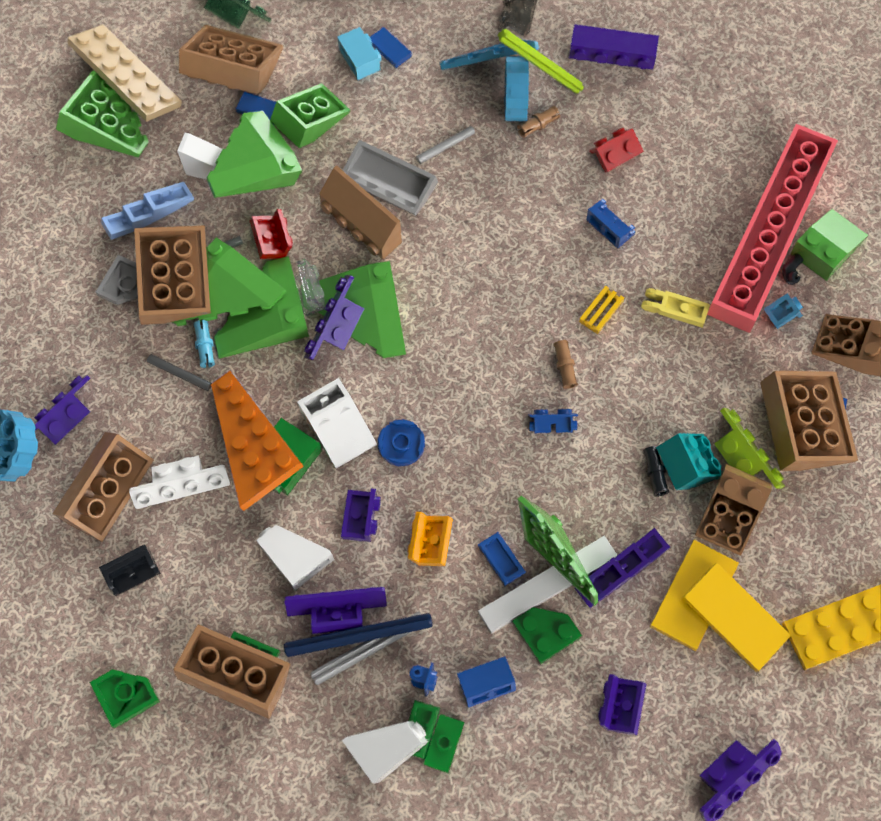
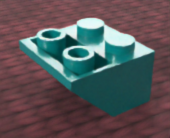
M678 433L656 447L676 490H689L719 479L721 476L720 462L714 457L710 441L704 434Z

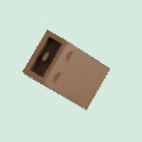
M826 314L811 353L863 374L881 376V321Z
M726 464L695 536L741 556L772 491V484Z

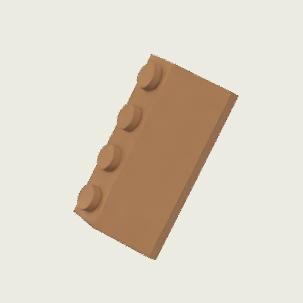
M336 165L319 193L320 207L326 214L329 215L331 213L342 228L347 227L355 240L365 243L372 255H378L381 259H384L402 243L400 220Z
M105 432L52 514L70 526L103 542L131 497L129 489L139 485L154 459L119 434Z
M197 624L173 670L177 680L270 719L281 697L291 664Z

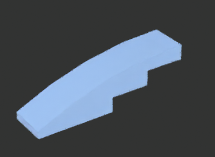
M180 182L144 193L143 200L123 205L122 212L102 217L101 224L112 240L134 232V228L146 227L194 201V197L185 182Z

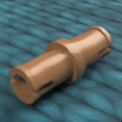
M552 106L540 114L535 113L531 119L517 125V129H520L518 130L519 134L525 138L536 130H543L547 124L560 118L559 110L556 106Z
M560 340L553 344L558 360L556 367L560 370L563 388H574L578 386L574 372L575 361L571 358L568 341Z

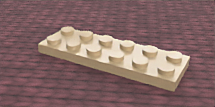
M103 24L68 37V45L146 122L181 107V100Z

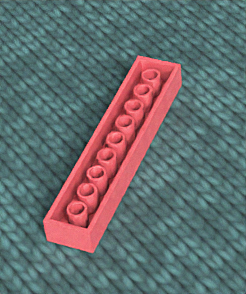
M799 124L795 125L707 315L748 333L751 332L838 140Z

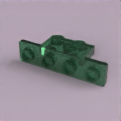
M207 0L204 6L206 10L240 29L249 11L268 22L272 20V18L266 15L268 11L258 5L255 8L250 6V0Z

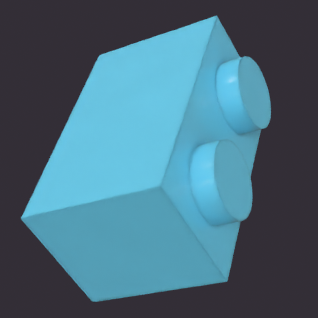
M360 27L337 37L339 50L357 80L380 71L381 55L378 49L372 47L369 35L367 33L364 34Z

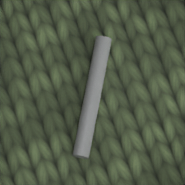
M470 126L416 156L417 161L421 164L475 134L474 128Z

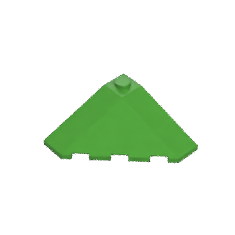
M94 70L59 112L56 130L75 140L138 158L149 143L147 136L142 135L139 130L142 124L137 113L132 112L129 104Z
M263 111L243 113L239 120L241 122L240 125L233 130L227 141L229 143L228 146L221 151L217 158L215 169L210 171L206 178L214 198L293 186L299 178L302 169L295 153Z
M215 238L206 247L211 313L172 323L179 327L187 325L186 320L199 318L200 322H202V320H215L218 317L217 314L230 312L231 316L249 313L248 308L261 306L262 310L271 309L287 292L235 249L220 239Z
M289 256L267 261L262 268V272L284 288L287 293L271 309L262 310L261 306L248 308L249 313L229 315L224 327L218 330L214 336L219 359L309 337Z
M390 261L367 264L302 286L305 308L310 312L315 310L325 316L327 312L325 306L330 298H334L337 292L335 286L341 277L344 278L345 275L353 276L354 279L344 298L361 306L364 310L351 338L363 346L366 343L377 350L376 354L382 358L406 354Z
M520 496L518 504L525 540L595 606L598 603V593L563 530L561 521L555 515L550 516L546 511Z

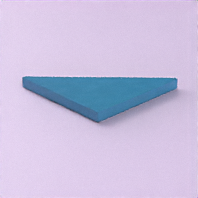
M523 40L534 49H539L538 41ZM503 43L440 61L439 64L441 70L511 56L517 53Z

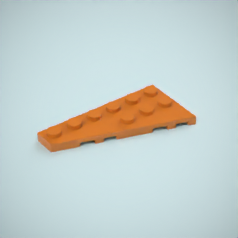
M229 371L213 382L211 387L239 505L245 511L304 466L236 377Z

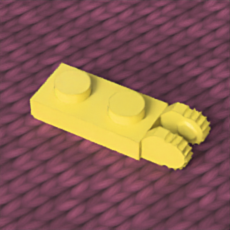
M652 288L646 290V297L662 301V303L659 304L645 300L642 302V309L703 328L710 304L669 291L664 292Z

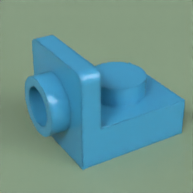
M788 293L764 308L777 329L795 317L801 318L803 316L800 312L803 306L796 296L791 299Z

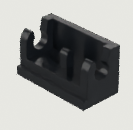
M145 544L99 567L108 588L112 590L115 597L161 574L151 551Z

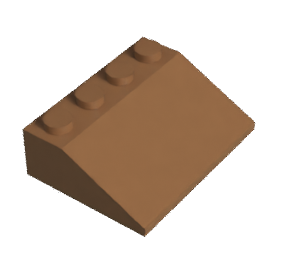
M204 25L179 49V73L187 75L189 78H199L206 80L208 83L225 85L230 89H240L250 94L259 95L267 86L283 50V45Z
M205 225L134 228L138 308L141 325L165 324L210 314Z
M774 371L760 382L780 471H803L858 461L836 372Z

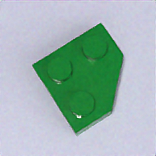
M533 607L512 620L513 625L540 665L583 636L568 614Z
M112 669L90 682L111 727L114 729L161 702L150 680L146 677Z

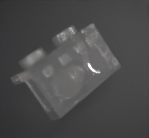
M302 259L297 262L299 274L294 278L303 314L309 316L325 309V295L320 286L319 272L316 266L311 265L306 259Z

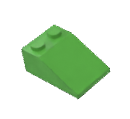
M321 83L276 101L270 121L298 148H301L317 140L349 114L351 110Z
M831 209L810 226L796 241L790 254L792 256L794 254L801 255L804 260L802 263L827 281L868 235Z

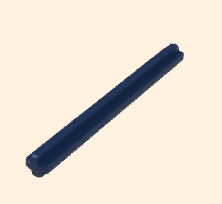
M430 613L289 641L284 643V652L287 657L428 629L433 627V620Z

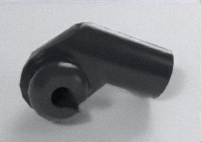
M794 254L782 267L784 281L789 285L798 283L801 276H797L796 268L804 260L799 254Z

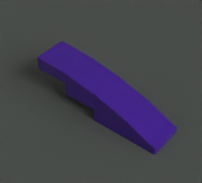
M655 528L636 543H632L615 558H611L589 576L598 593V603L671 548ZM574 588L581 596V598L585 601V603L588 605V607L592 608L594 605L576 588Z

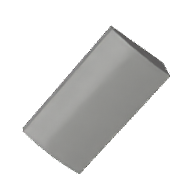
M361 140L358 141L343 168V171L369 194L415 216L422 209L438 183L435 175Z

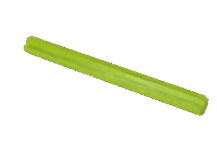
M502 29L497 36L501 43L575 94L583 91L584 86H582L581 81L509 30Z

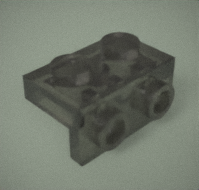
M503 0L504 8L498 18L500 22L498 30L502 31V29L509 27L522 36H527L530 33L537 0Z

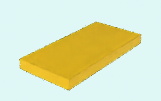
M693 540L650 627L696 651L709 625L682 598L715 563H718L733 577L739 562Z
M715 563L682 598L755 672L760 671L790 637V634L718 563Z

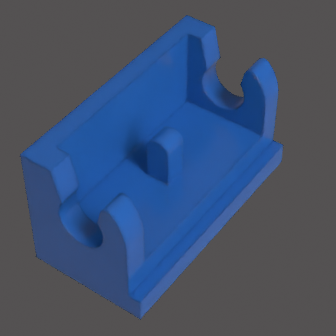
M601 199L588 209L586 220L618 249L635 235V227L633 225L628 227L607 208L605 204L607 201Z
M506 656L457 673L468 708L516 691V682Z

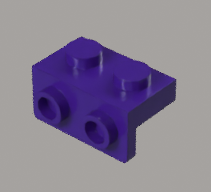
M371 488L370 492L347 491L341 539L371 542L372 535H376L378 521L374 520L375 511L380 510L381 497L377 496L376 489Z
M609 674L608 681L605 682L603 688L604 703L598 713L600 726L608 731L637 736L647 684L642 681L621 679L616 675Z

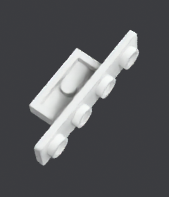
M198 455L152 467L153 482L130 488L129 494L135 508L140 509L229 486L230 480L225 465L202 470Z

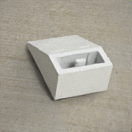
M339 378L297 401L302 416L336 469L377 445L359 410Z

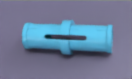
M199 320L193 324L196 334L195 348L199 352L200 367L206 368L207 359L208 367L210 368L215 365L212 347L214 346L213 339L210 338L208 321L202 320L203 325L201 329Z

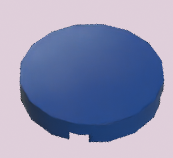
M404 419L394 420L380 431L378 449L382 458L389 464L409 466L423 455L425 448L424 434L414 422Z

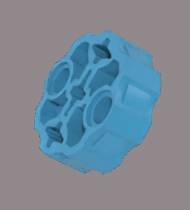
M506 56L504 88L505 121H527L529 61L522 56Z
M0 409V481L15 482L18 477L26 476L32 468L33 458L37 454L38 441L35 436V424L31 418L24 417L22 412Z

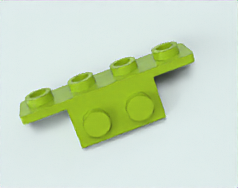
M722 408L720 412L733 430L714 443V445L727 463L753 476L763 470L776 489L785 487L782 482L784 480L783 475L776 467L773 469L767 462L770 460L769 456L762 448L758 449L753 441L756 439L747 428L743 429L739 423L742 420L734 409L730 411L728 408Z

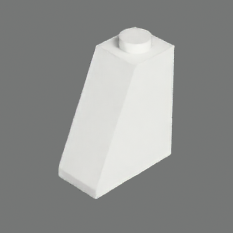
M184 133L177 152L186 175L206 179L209 172L215 169L217 165L215 162L223 149L189 133Z
M278 525L263 530L256 540L260 548L294 590H297L334 560L332 553L328 549Z
M413 721L360 733L342 740L373 784L381 782L428 743L424 737L426 735L424 729L419 723L416 722L414 724Z

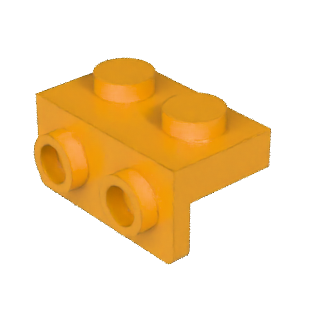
M416 512L415 519L412 522L411 542L408 545V559L419 566H445L453 519L449 516H427L422 512Z

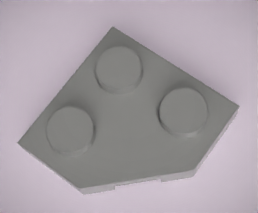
M117 255L95 292L97 296L116 305L138 299L136 262Z

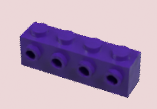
M574 24L569 58L579 61L585 60L601 64L607 63L653 70L659 35Z

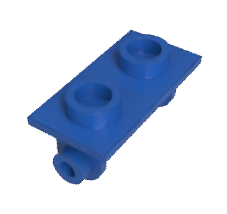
M548 409L534 410V414H528V417H533L534 422H529V431H534V434L551 433V424H555L556 433H573V430H577V421H573V417L578 416V414L572 413V409H558V414H548Z
M431 662L430 668L420 665L413 666L410 669L411 683L414 687L424 690V694L427 697L429 690L434 692L438 676L437 672L434 671V663Z

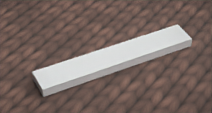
M605 536L576 552L587 575L592 574L611 558L617 556ZM552 566L478 610V613L492 634L529 609L537 607L572 586V584Z

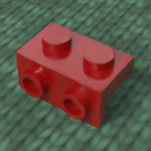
M622 127L612 132L613 137L607 140L604 137L594 143L595 147L589 150L591 154H596L605 173L644 152L633 128L625 130Z
M276 209L273 216L251 217L250 225L260 259L286 257L290 249H292L293 240L289 236L287 219L283 216L282 209Z

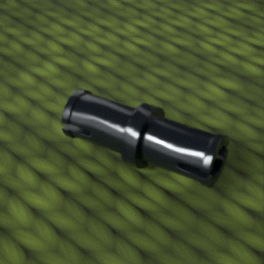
M650 446L643 450L648 467L646 473L651 479L654 496H664L669 493L664 475L666 469L661 463L657 446Z

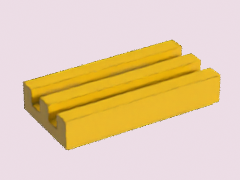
M605 285L580 317L579 323L599 334L623 303L624 297L616 295L617 292L614 290L611 292L609 287ZM605 295H607V299L604 301V303L600 306V308L588 322L587 318L591 315V313L598 306V304L605 297ZM612 300H615L616 302L613 304V306L610 308L607 314L603 317L600 323L597 326H594L593 324L600 317V315L610 304V302Z

